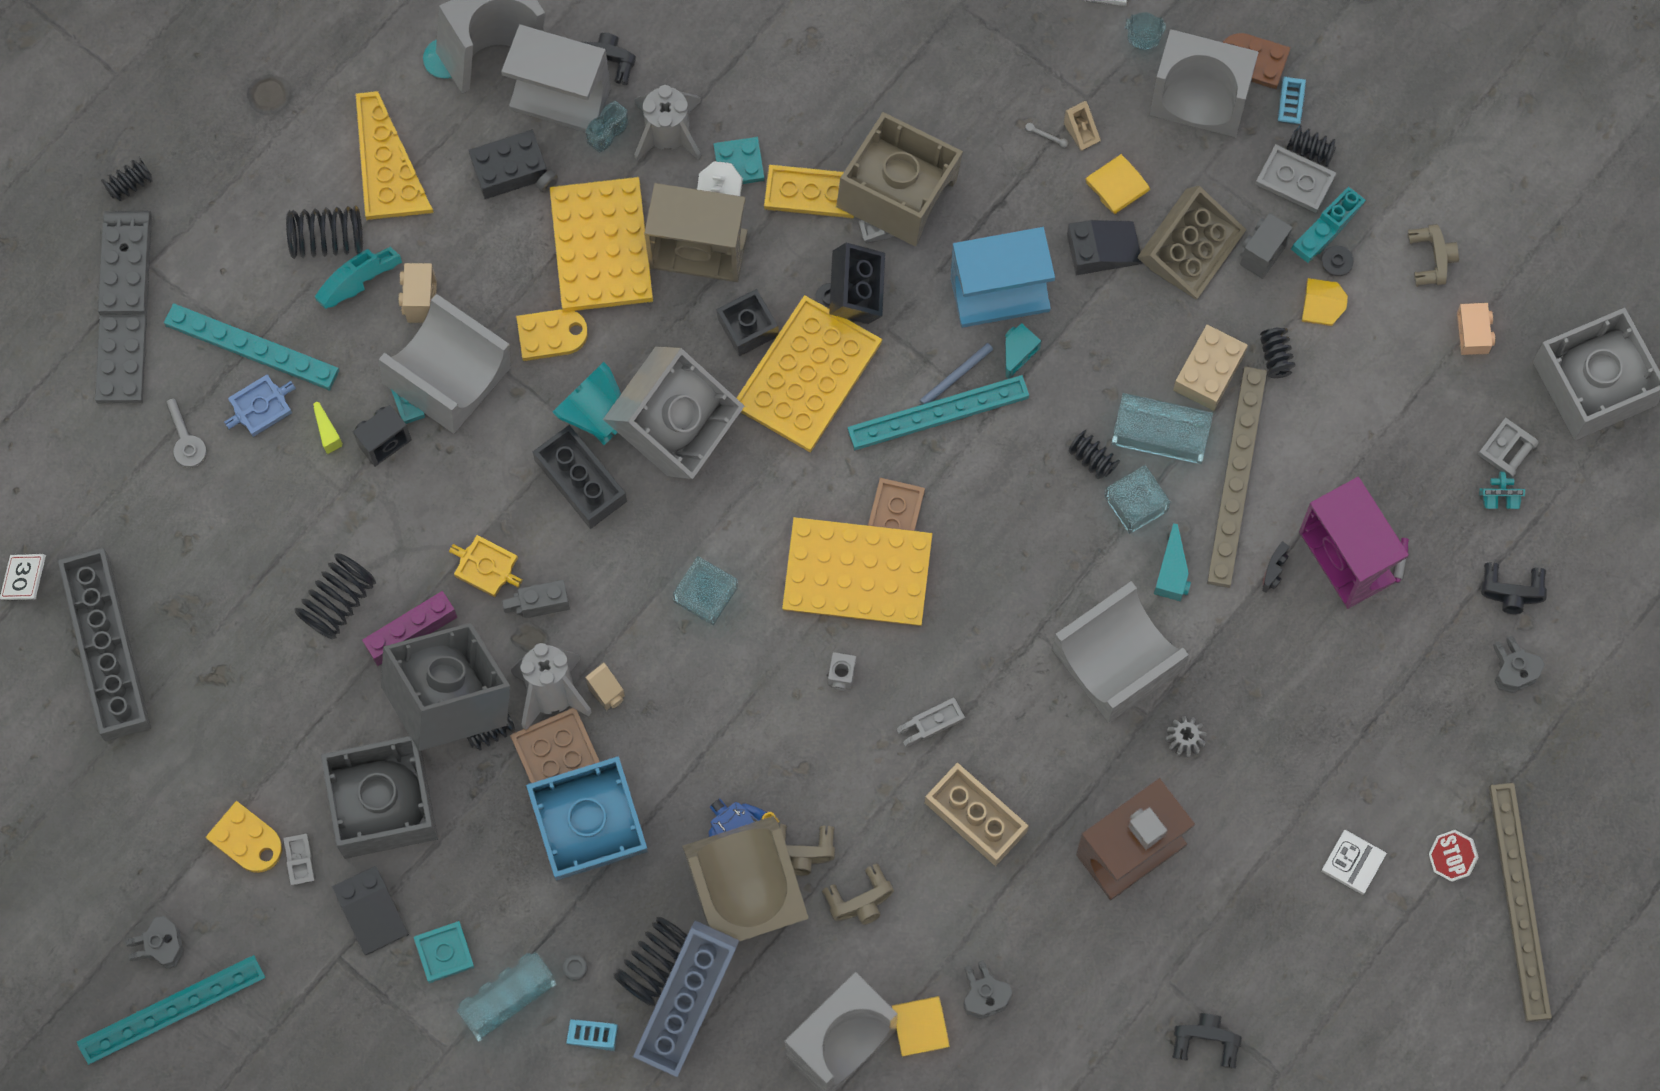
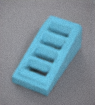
M1283 77L1278 122L1300 124L1306 80ZM1287 87L1299 88L1298 92L1288 91ZM1286 95L1297 96L1298 100L1286 99ZM1285 103L1297 105V109L1285 107ZM1284 112L1296 113V117L1283 115Z
M570 1019L566 1044L615 1051L618 1025ZM576 1026L581 1027L579 1039H574ZM586 1028H590L588 1040H584ZM595 1029L600 1030L598 1041H593ZM605 1030L609 1031L607 1042H603Z

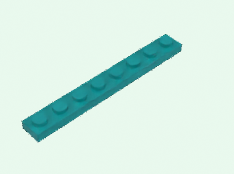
M174 303L164 321L166 327L329 391L339 373L338 367Z
M1023 375L849 426L847 430L855 451L1029 399L1030 395Z
M252 955L77 1041V1045L89 1065L266 977L255 955Z

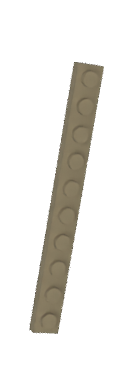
M1245 366L1243 369L1207 584L1227 588L1231 586L1267 370Z
M1514 783L1490 785L1489 791L1526 1022L1550 1020L1552 1017Z

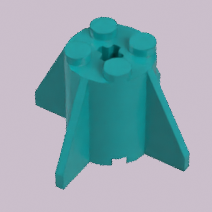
M603 362L552 412L558 419L593 434L603 445L613 437L611 432L614 435L618 433L603 420L621 395L610 367Z

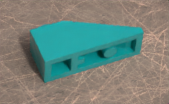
M1173 523L1154 594L1181 602L1183 594L1188 595L1191 582L1187 581L1189 572L1178 524Z

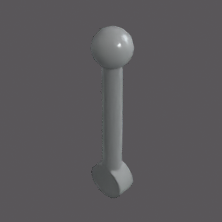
M1027 123L1025 126V130L1028 133L1035 132L1059 143L1063 148L1068 146L1066 139H1059L1035 128L1032 123Z

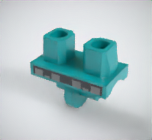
M1499 472L1498 478L1490 479V485H1498V488H1479V495L1483 496V505L1486 509H1498V496H1506L1507 509H1520L1521 496H1525V489H1506V485H1514V478H1506L1505 472Z

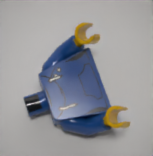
M718 799L710 805V809L717 817L710 822L711 828L708 835L711 837L774 816L777 823H779V820L773 812H766L761 808L746 803L741 805L738 802L727 807L721 799Z

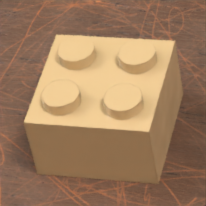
M404 263V271H400V285H403V293H399V306H402V315L406 316L408 323H424L430 309L431 299L436 295L437 279L432 263Z

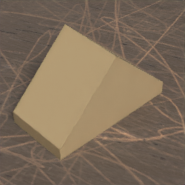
M1086 101L1066 110L1064 125L1081 151L1101 141Z

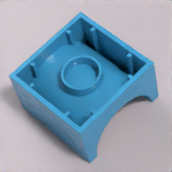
M1044 227L953 243L950 278L961 328L1050 312L1051 307L1046 282L1055 281V274Z
M619 756L526 785L556 881L648 852Z

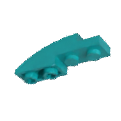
M1348 186L1322 212L1320 218L1292 245L1291 250L1309 263L1343 230L1366 200Z
M391 247L376 254H373L369 249L357 254L326 280L315 295L316 301L324 309L336 306L347 298L356 296L359 292L365 290L364 281L371 280L376 275L392 270L395 266L401 264L400 255Z

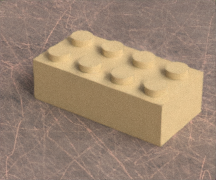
M956 763L925 796V804L994 866L1007 855L1028 831L1029 825L959 763Z

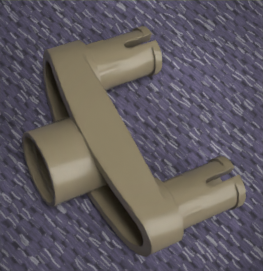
M1438 224L1428 225V228L1409 229V244L1426 241L1432 243L1436 266L1434 270L1414 272L1415 285L1446 284L1447 264L1459 262L1457 242L1445 243Z
M780 824V828L784 840L786 842L787 826L785 824ZM826 826L819 827V846L786 845L795 875L811 874L812 864L826 863L835 858V848L833 847L834 827L828 826L827 835Z
M874 864L873 870L871 866L865 870L874 888L847 902L842 900L837 886L834 884L830 885L833 895H831L828 887L822 890L831 908L830 913L834 920L841 921L858 916L861 924L866 925L881 916L877 906L893 894L894 889L891 883L886 881L879 864Z

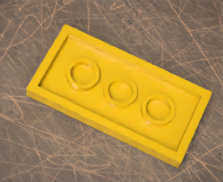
M769 165L764 202L765 210L854 218L853 215L836 207L840 178L844 172Z

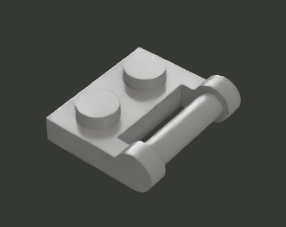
M1505 417L1478 455L1501 472H1505L1507 478H1513L1518 466L1530 450L1536 448L1539 442ZM1520 439L1524 443L1510 463L1507 464L1503 459Z

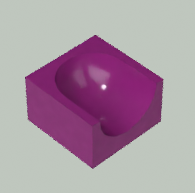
M1359 476L1310 502L1299 530L1300 535L1347 609L1393 585L1396 579L1391 573L1390 568L1409 556Z

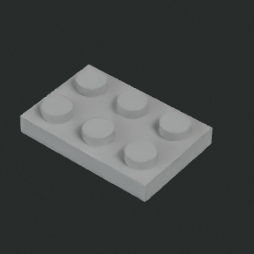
M1275 144L1255 185L1317 213L1336 176V172Z

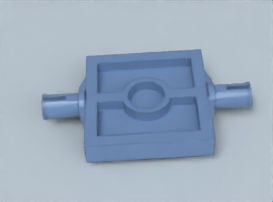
M268 375L263 376L228 398L236 415L224 421L225 425L230 430L241 422L242 425L247 427L252 437L256 436L292 413L284 396L296 389L290 381L279 388L271 381Z

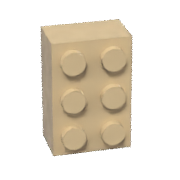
M1206 325L1177 377L1173 391L1214 411L1240 365L1248 345Z

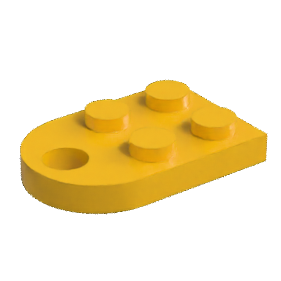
M560 309L516 316L523 361L572 354L580 350L587 340L588 329L586 322L576 311L563 312ZM578 325L582 327V332L578 335H573L570 333L571 327Z
M238 801L230 807L205 837L245 870L254 873L265 872L273 868L282 854V843L278 834ZM264 850L273 851V857L269 861H262L260 858L261 853Z

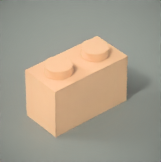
M1488 303L1460 304L1457 311L1461 355L1489 354L1492 346L1495 345V333L1491 332L1490 324L1493 323V313L1489 311Z

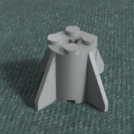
M662 85L652 92L637 96L634 99L635 104L643 110L645 122L644 132L634 154L637 161L653 146L662 150L664 148H671L673 150L683 146L696 159L701 158V153L689 133V113L701 102L699 96L680 92L668 85Z
M539 643L511 669L512 675L524 681L527 691L521 723L523 729L527 730L540 712L552 714V711L559 710L561 712L568 706L590 716L591 709L574 687L571 671L580 660L579 654Z

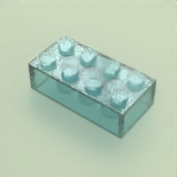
M1123 393L1111 445L1202 464L1213 412Z
M536 952L532 955L530 953L524 955L518 961L520 964L513 969L510 967L499 974V979L494 983H486L479 989V994L473 998L469 996L460 1002L457 1012L477 1041H480L557 984L553 974Z

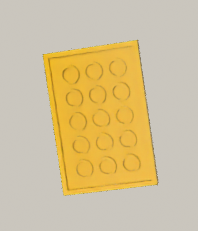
M639 177L550 187L562 311L568 312L653 302Z
M804 295L737 396V399L744 405L741 413L811 453L880 347L882 339L846 318L830 315L827 307Z
M793 517L782 610L922 626L932 533Z

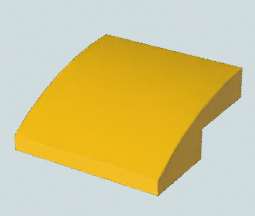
M1121 154L1085 178L1086 184L1100 196L1101 202L1113 214H1116L1150 191L1146 181Z
M939 996L891 1005L892 1009L897 1013L896 1030L902 1056L950 1047Z

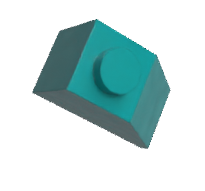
M1022 323L1017 328L1012 327L1005 335V377L1008 379L1033 357L1041 347V340Z

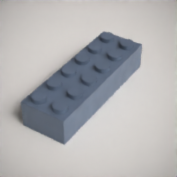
M694 921L633 1055L634 1058L678 1077L739 940L698 921Z

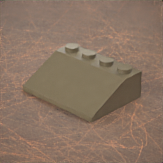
M1200 186L1186 188L1137 258L1152 272L1194 299H1198L1247 229Z

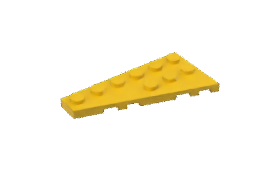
M378 91L357 93L356 105L366 220L434 213Z

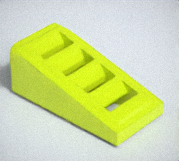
M315 402L313 403L322 445L326 453L329 454L342 447L343 443L320 403Z

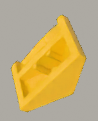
M1307 278L1302 322L1334 325L1336 320L1346 310L1348 300L1347 294L1338 282Z

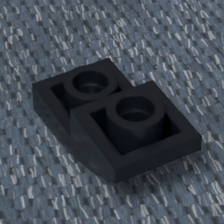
M1283 541L1272 555L1265 572L1262 591L1265 593L1270 588L1274 590L1282 581L1280 575L1283 569L1280 567L1289 558L1287 553L1290 547Z

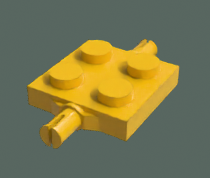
M478 535L466 550L455 544L449 550V553L460 557V564L454 576L493 597H496L500 588L506 582L517 588L522 584L523 579L511 574L518 556Z

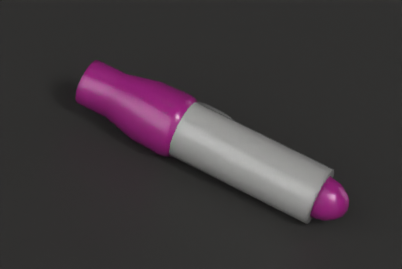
M1401 538V543L1408 553L1409 539ZM1406 559L1395 565L1394 577L1396 583L1403 579Z

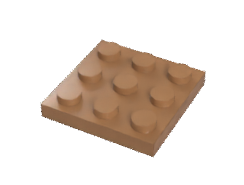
M574 708L534 724L527 730L523 729L510 735L531 783L600 762L581 718Z

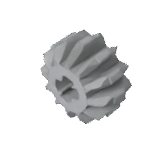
M1185 716L1182 717L1181 723L1175 719L1172 723L1174 727H1168L1167 729L1170 735L1166 736V741L1173 742L1169 749L1174 750L1178 748V756L1182 754V751H1185L1186 757H1190L1191 750L1198 754L1200 751L1199 747H1204L1205 745L1203 738L1206 737V732L1200 731L1203 728L1202 723L1194 725L1195 718H1192L1190 723L1187 722ZM1185 733L1189 734L1188 740L1183 739Z

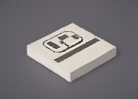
M1344 829L1321 872L1364 895L1387 853Z

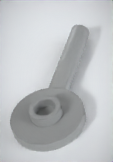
M170 399L167 401V405L180 437L174 446V457L184 467H196L206 457V446L200 438L188 434L176 400Z

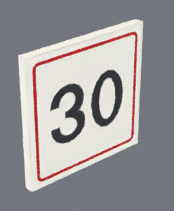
M10 555L0 599H36L46 555Z

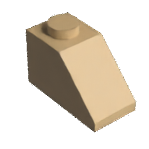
M602 663L585 677L589 691L606 711L610 707L615 708L621 704L625 696L623 688L605 663Z

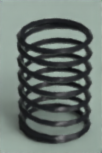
M355 205L352 210L351 207L347 206L343 214L341 209L336 207L332 215L331 211L325 207L322 216L314 208L311 212V217L309 212L303 209L300 213V218L295 210H289L286 215V231L290 256L293 259L297 257V223L300 256L303 259L305 257L303 236L305 215L310 233L311 256L315 258V214L320 227L322 255L324 257L327 256L325 236L326 213L331 227L333 254L337 256V212L342 227L344 254H349L347 236L348 212L353 227L355 253L360 254L363 251V233L359 208Z
M340 553L334 554V557L343 568L333 562L328 563V566L339 576L356 585L362 594L352 591L332 574L326 571L321 573L331 584L348 593L356 603L345 600L335 590L320 580L315 581V585L332 598L341 602L349 612L337 608L313 589L308 590V593L315 600L333 610L342 621L330 617L306 598L301 599L307 608L328 620L336 630H332L310 612L302 608L294 609L296 615L303 622L330 639H336V635L340 634L338 625L343 626L347 624L345 616L354 615L352 607L360 606L358 598L367 597L365 589H372L373 585L376 584V580L370 572L351 558ZM353 576L357 577L358 579L369 585H365L363 583L358 582Z
M656 917L657 923L652 922V926L682 949L688 935L670 921L662 917ZM671 929H673L675 932L681 935L684 939H682L680 936L674 933ZM645 932L647 938L664 949L675 961L677 960L680 953L669 948L651 932ZM638 941V945L658 959L671 973L675 965L674 963L659 955L643 941ZM631 950V954L655 972L664 983L645 974L627 959L624 960V964L643 977L656 992L638 983L622 969H617V973H613L614 978L635 997L649 1006H655V1000L652 996H661L662 991L659 987H665L670 974L653 965L637 951Z

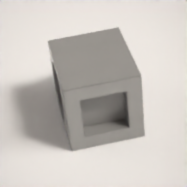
M833 652L828 676L829 686L839 691L852 688L856 656ZM838 669H845L848 674L845 677H839L835 672Z
M1150 807L1145 811L1139 809L1131 815L1130 818L1132 820L1128 827L1145 850L1166 836L1167 829Z

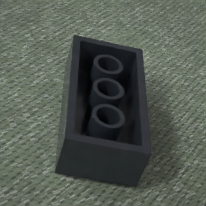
M570 425L533 451L535 462L590 529L627 502L624 490Z

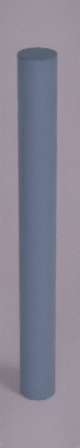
M989 343L984 345L919 400L920 403L923 405L932 402L993 351L992 346Z

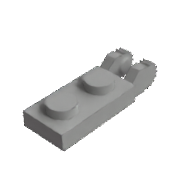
M951 698L913 717L912 720L900 725L896 730L898 734H903L916 726L919 733L906 738L903 742L905 747L919 742L921 739L925 740L964 721L965 716L955 698Z

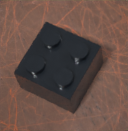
M757 289L716 309L718 320L739 356L775 339L779 334L778 325Z
M391 405L378 409L372 418L368 421L360 422L353 431L359 448L374 467L412 441L406 423Z

